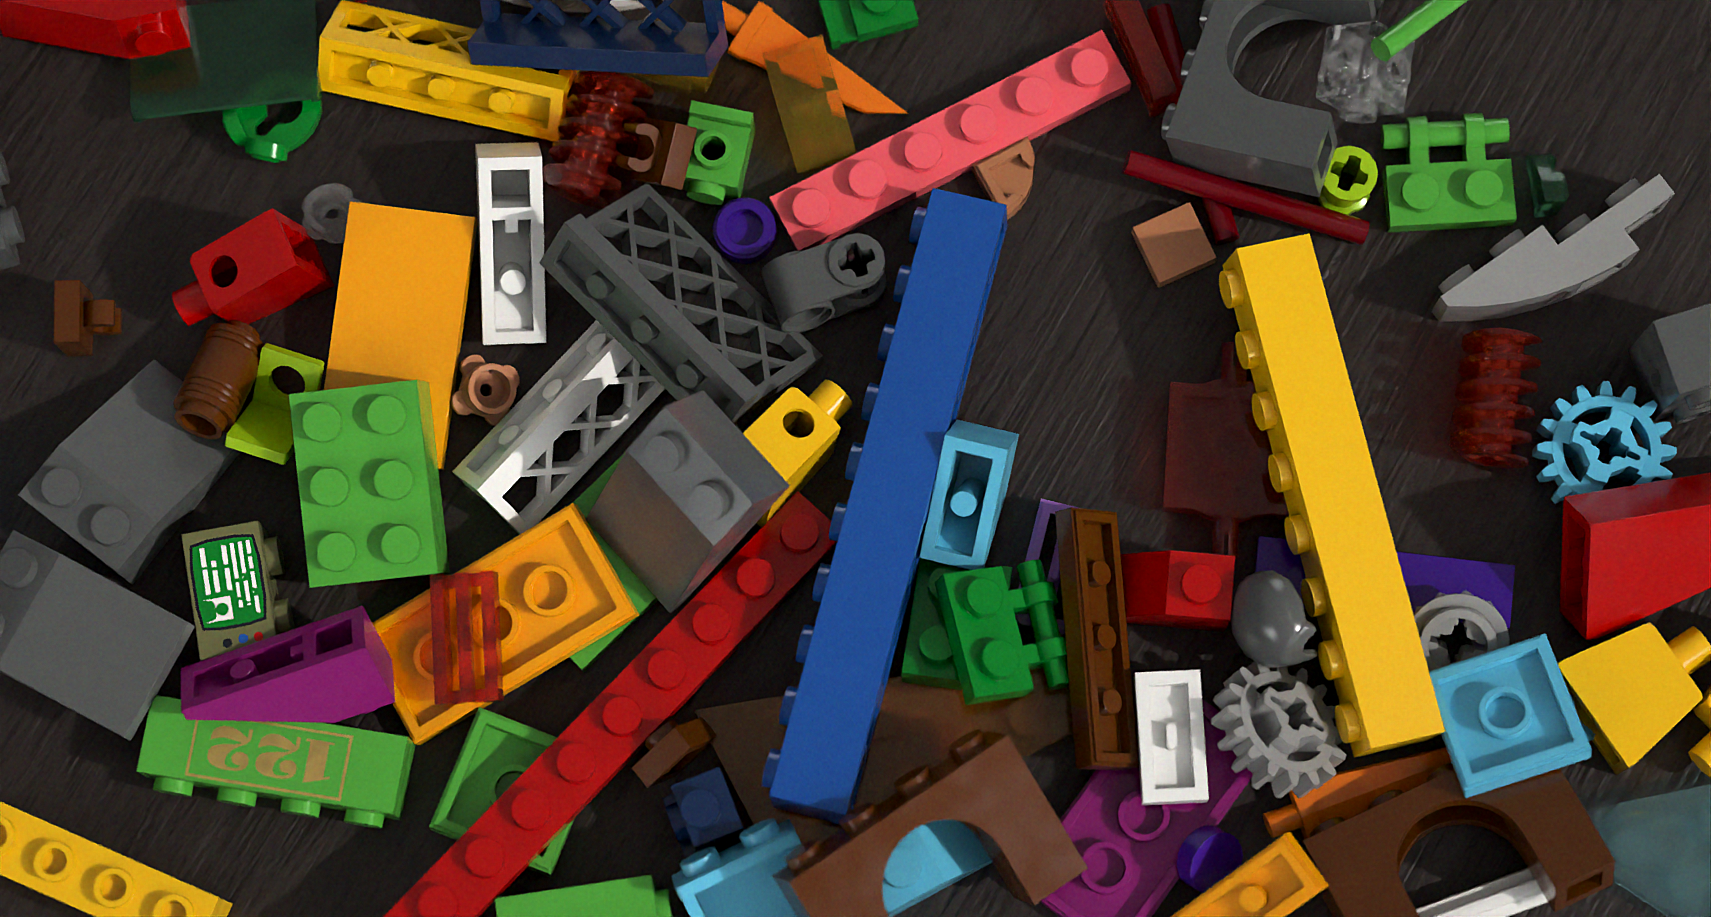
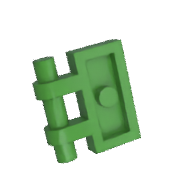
M1482 113L1462 114L1461 120L1428 122L1426 116L1406 117L1405 123L1381 125L1380 139L1382 149L1405 148L1407 162L1404 165H1386L1382 172L1387 233L1513 226L1517 218L1511 159L1486 160L1485 144L1509 142L1508 118L1484 119ZM1462 146L1463 161L1429 163V147Z

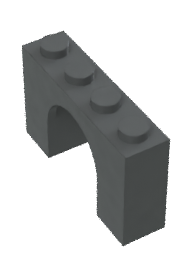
M1205 0L1200 16L1202 34L1196 49L1190 48L1183 60L1181 69V84L1183 88L1177 104L1170 103L1162 121L1161 136L1163 140L1167 141L1173 162L1214 175L1319 197L1338 143L1331 112L1274 101L1251 93L1234 78L1236 62L1243 48L1254 36L1264 29L1283 21L1307 19L1375 33L1385 0Z

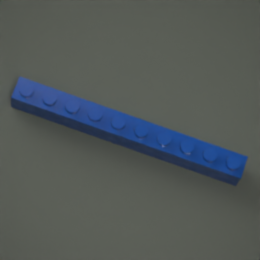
M932 188L928 207L917 206L909 234V243L917 245L912 266L901 265L899 269L893 301L901 303L896 325L885 324L878 348L877 360L886 362L880 384L869 383L863 402L861 419L870 421L864 444L853 443L847 461L845 479L854 482L848 504L838 502L831 520L829 540L837 541L831 565L820 564L814 583L812 600L821 602L815 626L804 625L798 642L796 662L804 664L798 688L787 687L781 705L779 724L788 726L782 749L771 748L764 768L762 786L771 788L769 797L773 807L776 809L839 824L840 819L855 808L920 560L919 556L944 437L957 420L1007 229L1006 204Z

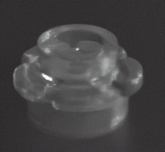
M338 183L325 184L315 188L306 196L302 204V210L305 215L302 219V224L309 236L315 240L326 239L330 244L344 242L350 201L361 203L358 199L352 197L353 192L350 188ZM330 209L338 211V216L335 219L327 218L326 214Z

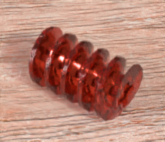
M583 71L576 76L574 81L575 88L580 94L572 95L566 103L567 111L572 117L562 119L558 125V133L564 140L555 141L551 144L549 150L550 157L556 163L544 166L542 175L543 181L547 186L561 196L585 206L603 209L610 205V203L599 195L601 189L617 191L622 186L621 181L608 173L610 166L620 167L615 162L617 155L625 156L616 149L618 143L634 145L637 144L639 139L636 134L624 131V124L626 121L643 122L645 117H647L646 112L633 104L634 98L652 99L654 98L655 91L642 81L618 72Z
M1484 328L1464 334L1461 340V347L1469 356L1460 360L1458 372L1467 380L1457 384L1454 393L1457 400L1464 405L1455 408L1451 417L1454 425L1462 430L1451 433L1448 445L1451 450L1460 454L1466 461L1483 466L1508 469L1525 468L1528 466L1529 459L1511 450L1512 445L1529 443L1532 439V434L1514 426L1515 420L1535 416V409L1519 403L1518 396L1533 394L1538 391V385L1522 378L1521 371L1541 367V360L1539 358L1524 353L1525 346L1542 343L1543 340L1540 337L1508 328Z

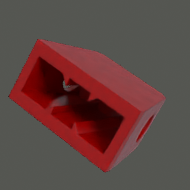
M271 208L194 252L190 256V264L197 280L172 292V300L180 317L188 326L213 314L227 321L237 320L250 324L333 287L334 283L311 231Z

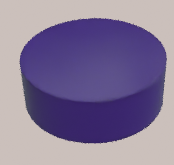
M737 198L729 201L721 207L714 219L713 234L716 246L724 257L735 263L750 264L760 261L770 253L776 241V224L773 214L766 205L752 198Z
M1213 825L1197 828L1189 834L1180 847L1177 857L1179 877L1185 884L1204 893L1241 866L1242 848L1240 842L1235 836Z

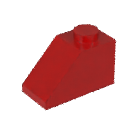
M1173 550L1121 554L1126 623L1225 631L1231 620L1235 556Z

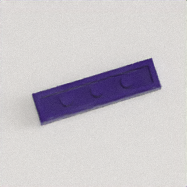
M1259 536L1256 546L1254 573L1259 571H1275L1289 579L1302 600L1303 609H1305L1301 593V582L1303 579H1306L1300 554L1294 555L1291 552L1287 539ZM1397 552L1413 615L1416 607L1424 606L1433 600L1439 592L1458 594L1467 590L1476 597L1485 601H1491L1506 622L1507 629H1510L1515 565ZM1459 619L1458 625L1454 626L1464 627L1462 619Z

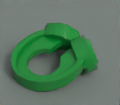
M283 72L268 76L252 87L240 104L234 103L223 108L224 128L228 136L238 146H245V152L249 153L252 158L274 163L287 161L288 152L305 143L319 124L322 115V103L319 92L311 80L300 74ZM282 91H291L299 95L303 106L297 119L287 124L277 123L266 136L257 134L256 127L268 116L267 106L272 96Z

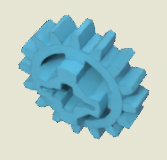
M1603 381L1597 387L1595 397H1591L1584 385H1580L1571 393L1573 406L1561 398L1555 401L1550 410L1558 421L1543 419L1536 429L1538 433L1549 439V441L1537 444L1532 450L1533 457L1548 461V466L1536 476L1538 481L1549 482L1554 480L1559 486L1551 498L1555 504L1563 501L1565 496L1601 491L1608 481L1616 478L1627 483L1630 480L1636 481L1633 485L1671 479L1673 473L1661 466L1660 463L1671 460L1677 454V448L1661 444L1660 438L1672 426L1670 422L1654 424L1650 416L1658 405L1654 400L1645 403L1640 408L1633 403L1636 388L1629 386L1620 397L1613 396L1610 382ZM1606 413L1605 418L1594 425H1589L1582 421L1578 424L1573 423L1576 419L1587 414ZM1631 425L1639 434L1644 448L1637 445L1630 429ZM1601 440L1611 445L1609 455L1612 459L1608 464L1598 460L1600 450L1596 445ZM1564 456L1572 459L1578 473V479L1569 470Z

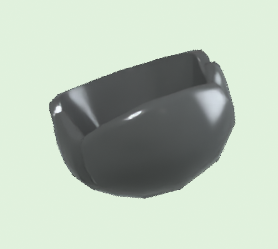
M1259 571L1248 575L1239 583L1232 602L1231 625L1232 634L1245 656L1267 668L1294 665L1316 658L1318 653L1315 649H1303L1307 640L1315 633L1316 628L1313 624L1306 621L1302 600L1289 579L1275 571Z

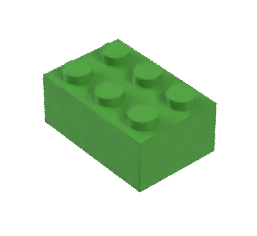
M409 380L289 394L310 588L450 572L429 382Z

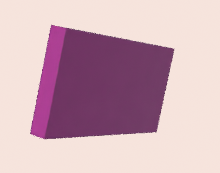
M1202 699L1209 800L1202 803L1141 806L1139 767L1123 771L1096 770L1059 820L1088 869L1041 900L1040 903L1059 917H1152L1180 878L1177 871V857L1184 840L1199 827L1205 825L1217 827L1252 778L1253 773L1247 768L1236 773L1231 768L1237 758L1233 750H1219L1217 743L1226 737V732L1213 726L1211 718L1220 711Z

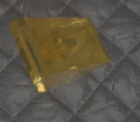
M822 35L763 52L762 55L797 173L839 162L856 154V148Z

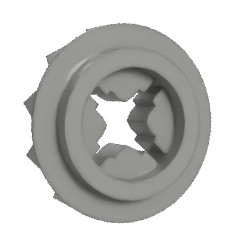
M1467 590L1458 594L1439 592L1433 600L1424 606L1416 607L1414 619L1429 671L1452 664L1450 663L1446 642L1438 640L1436 637H1440V634L1450 635L1454 630V625H1458L1459 619L1463 621L1466 636L1476 640V643L1461 645L1458 654L1454 655L1453 663L1509 645V632L1506 622L1492 602L1476 597Z

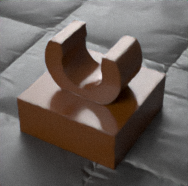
M646 117L644 123L636 121L626 122L623 130L637 134L640 137L636 156L617 155L615 162L624 169L632 170L630 179L682 190L697 128Z
M54 280V343L67 357L93 356V334H122V309L115 308L114 300H93V294L81 280Z

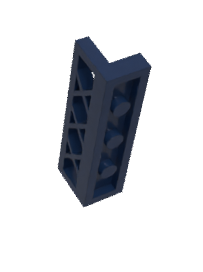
M480 0L483 23L467 42L471 65L708 77L728 48L722 0H702L706 23L687 22L669 6L674 0H638L650 11V14L644 20L626 18L609 3L611 0H582L592 9L585 17H570L551 0H526L533 6L527 14L502 13L500 0Z

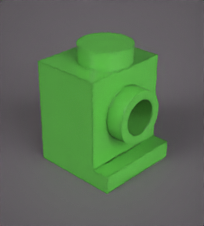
M691 100L687 126L697 128L682 190H687L686 195L695 201L713 205L723 204L724 198L732 200L740 198L756 131L754 115L752 112ZM708 145L723 148L725 153L717 160H708L703 157L702 150Z

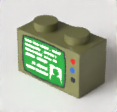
M259 521L181 534L201 661L295 629L288 598L279 600L275 575L285 574L284 556L278 536L269 537V532Z

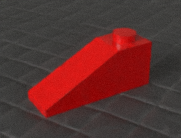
M0 0V30L2 35L6 37L126 59L149 55L156 56L169 51L191 47L186 0Z

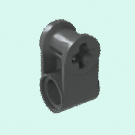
M860 233L848 234L840 239L807 250L786 253L768 262L761 270V276L783 332L786 333L807 331L820 326L828 320L860 309L869 308L878 303L882 298L887 285L884 270V250L878 241L869 235ZM853 249L854 255H848V251ZM859 266L860 271L866 275L856 277L855 272L850 268ZM867 288V292L862 294V290Z

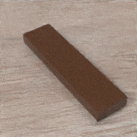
M1072 507L1055 512L1076 769L1123 771L1138 768L1117 512Z

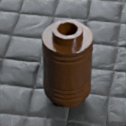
M229 320L225 323L212 324L208 328L173 402L176 409L175 420L186 431L202 438L218 439L235 424L257 377L261 349L264 346V343L260 340L259 333L253 327L241 321Z

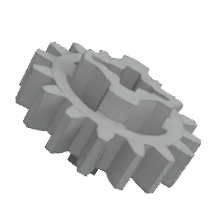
M1254 661L1247 668L1241 667L1223 683L1225 688L1214 696L1213 702L1222 710L1211 718V723L1213 726L1226 732V737L1217 745L1219 750L1234 751L1237 758L1231 768L1235 773L1245 768L1249 769L1253 773L1251 780L1252 787L1255 789H1259L1266 782H1271L1273 793L1277 798H1282L1291 790L1297 798L1304 797L1314 788L1317 790L1337 774L1334 768L1346 758V754L1337 746L1342 742V739L1338 733L1337 726L1333 724L1336 706H1326L1322 698L1327 691L1323 684L1316 686L1314 689L1306 684L1308 675L1307 670L1304 668L1290 675L1288 674L1287 666L1267 668Z

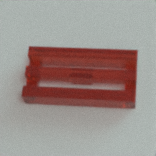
M1105 0L1106 3H1104L1103 8L1150 117L1164 113L1168 105L1174 103L1177 88L1139 0Z
M492 570L480 571V573L463 572L455 573L454 575H430L435 704L455 705L504 701L498 572ZM471 587H481L485 689L476 690ZM449 589H456L460 691H453Z

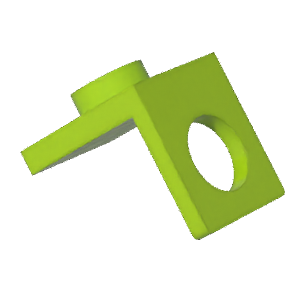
M266 343L261 349L253 400L226 434L225 446L281 465L286 464L295 451L289 395L281 392L275 386L272 379L273 369L279 366L294 368L304 379V392L320 391L324 361Z

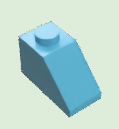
M956 420L944 437L919 558L968 570L984 568L1007 493L1019 434Z
M937 820L916 828L900 841L888 860L883 878V900L889 917L895 916L992 863L984 847L971 830L956 820Z

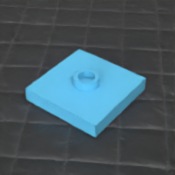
M1546 633L1429 671L1445 732L1441 733L1465 798L1591 758V747Z

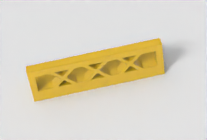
M341 0L320 35L317 90L558 142L564 130L568 92L578 70L557 69L559 70L557 75L526 67L471 65L467 42L477 29ZM351 24L374 30L361 32L347 29V26ZM420 39L433 42L434 44L425 46L411 43L410 41Z

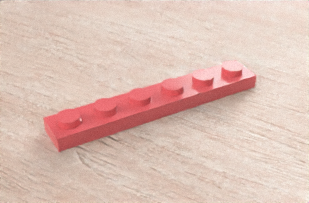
M1103 30L769 197L770 204L795 251L807 250L828 243L931 191L932 188H937L971 171L972 164L1027 136L1029 140H1032L1129 91L1131 81Z

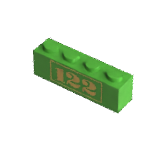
M156 695L148 712L137 772L149 779H154L153 790L157 792L191 797L193 786L218 790L216 801L227 804L255 807L257 797L282 801L280 811L284 813L319 818L320 808L323 807L346 811L344 822L382 829L384 818L402 821L416 745L407 736L328 723L186 720L181 712V699Z

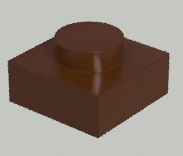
M703 717L682 725H678L675 720H671L646 739L644 745L649 752L632 769L646 787L649 788L676 777L718 738V735Z

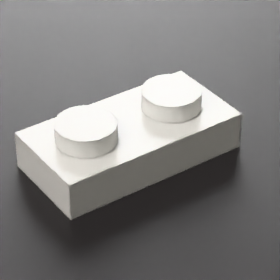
M1200 669L1134 673L1133 683L1141 806L1207 802L1209 795Z

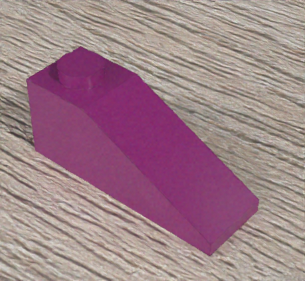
M363 605L181 668V712L186 720L336 723L359 714L370 713L379 707L395 702L392 659Z

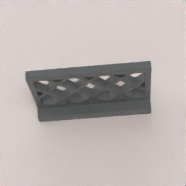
M645 183L588 218L579 213L564 222L539 262L677 401L704 390L735 426L744 415L813 369L823 356L801 333L783 332L773 306L648 183ZM642 208L659 225L660 231L634 225L633 212ZM604 236L621 240L622 254ZM636 244L662 250L663 264L638 258ZM677 254L694 259L703 268V274L680 269L678 267ZM648 280L664 283L666 298ZM681 288L705 293L707 308L682 302ZM721 298L736 301L747 312V318L723 312ZM693 324L709 327L711 342ZM725 331L750 337L751 352L728 347ZM766 341L781 345L795 360L790 362L769 357L767 355ZM737 368L754 371L756 387Z

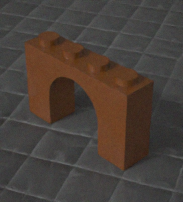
M976 729L966 733L950 744L947 751L951 756L932 769H929L927 765H922L900 777L893 784L896 793L877 806L870 801L848 812L839 821L842 829L822 843H820L818 838H815L793 849L784 858L787 866L772 877L797 917H889L883 900V878L888 860L896 846L906 835L924 824L937 820H956L971 830L984 847L1013 897L1036 905L1088 869L1009 736L992 731L983 733L981 729Z
M1451 762L1433 771L1427 777L1425 783L1403 793L1402 790L1396 789L1380 795L1370 803L1368 810L1347 820L1343 817H1336L1321 823L1312 830L1309 838L1303 840L1304 852L1329 885L1320 893L1333 917H1420L1399 877L1401 865L1409 850L1421 838L1437 829L1452 825L1483 827L1509 841L1525 861L1554 913L1613 885L1615 859L1561 768L1465 798Z

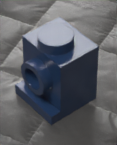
M720 767L672 785L673 794L662 798L685 858L705 848H716L739 839V835L744 831Z

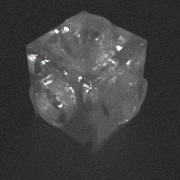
M1377 20L1329 26L1326 30L1315 98L1339 110V117L1349 122L1369 124L1374 123L1377 116L1404 113L1407 88L1411 79V63L1415 41L1388 61L1378 59L1371 49V41L1389 27Z

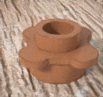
M480 355L467 356L460 363V371L463 376L459 390L451 396V406L458 415L465 416L470 413L485 417L489 425L496 426L510 411L509 407L515 400L517 387L520 382L519 374L510 365L487 364ZM483 384L488 385L490 388L488 396H483L480 392Z

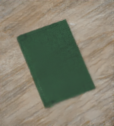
M231 0L189 5L186 7L191 47L169 51L156 56L149 55L130 59V104L134 123L145 122V119L302 100L322 101L318 71V28L315 0Z

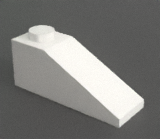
M539 143L475 144L483 345L546 343L545 268L539 263L544 256L542 154Z

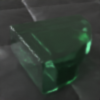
M1552 153L1528 155L1525 157L1535 218L1557 215L1569 198L1565 175L1561 171L1555 172L1554 166H1556L1557 158Z

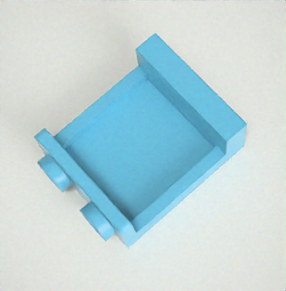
M770 818L745 829L739 835L742 842L719 853L715 847H709L688 856L680 863L682 871L671 875L675 890L680 900L683 901L690 917H797L772 876L787 866L784 861L785 856L802 843L790 819L777 824L775 818Z

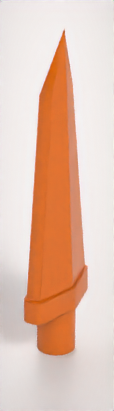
M722 1L726 31L735 36L727 52L739 60L744 59L864 114L907 113L775 14L771 7L759 1L750 15H747L727 2Z
M1443 747L1338 772L1317 790L1314 788L1301 798H1297L1291 790L1289 796L1292 804L1263 814L1266 829L1270 837L1275 838L1300 828L1304 839H1307L1314 828L1329 819L1343 817L1347 820L1368 810L1370 803L1386 792L1400 789L1404 793L1425 783L1427 777L1433 771L1445 764L1451 763L1447 748Z

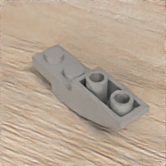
M1660 174L1642 186L1634 178L1613 192L1605 200L1610 209L1591 221L1584 213L1562 228L1555 235L1560 244L1555 242L1543 225L1526 237L1520 229H1517L1489 250L1494 259L1474 272L1468 264L1444 280L1438 286L1443 295L1440 296L1431 312L1438 321H1478L1537 310L1572 297L1602 282L1630 263L1640 249L1628 234L1662 211L1675 193Z

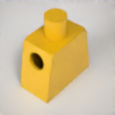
M824 380L809 397L796 387L788 388L743 433L790 485L756 522L761 528L797 491L800 492L834 452L841 429L837 422L853 404L846 392L830 380Z
M1649 622L1558 663L1568 692L1574 698L1575 709L1580 722L1595 733L1592 741L1616 775L1637 763L1703 699L1701 691L1690 677V674L1711 661V645L1705 636L1694 626H1691L1666 643L1656 627Z

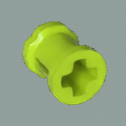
M1344 146L1335 149L1320 196L1317 197L1321 207L1348 215L1364 208L1378 177L1376 162L1368 152L1354 146ZM1342 172L1354 176L1349 191L1337 187Z

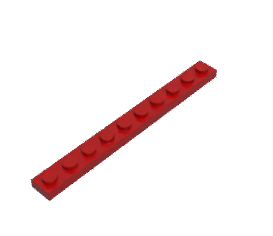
M797 491L384 917H480L495 901V898H498L642 749L646 739L669 721L831 553L837 545V541L829 540L831 520Z

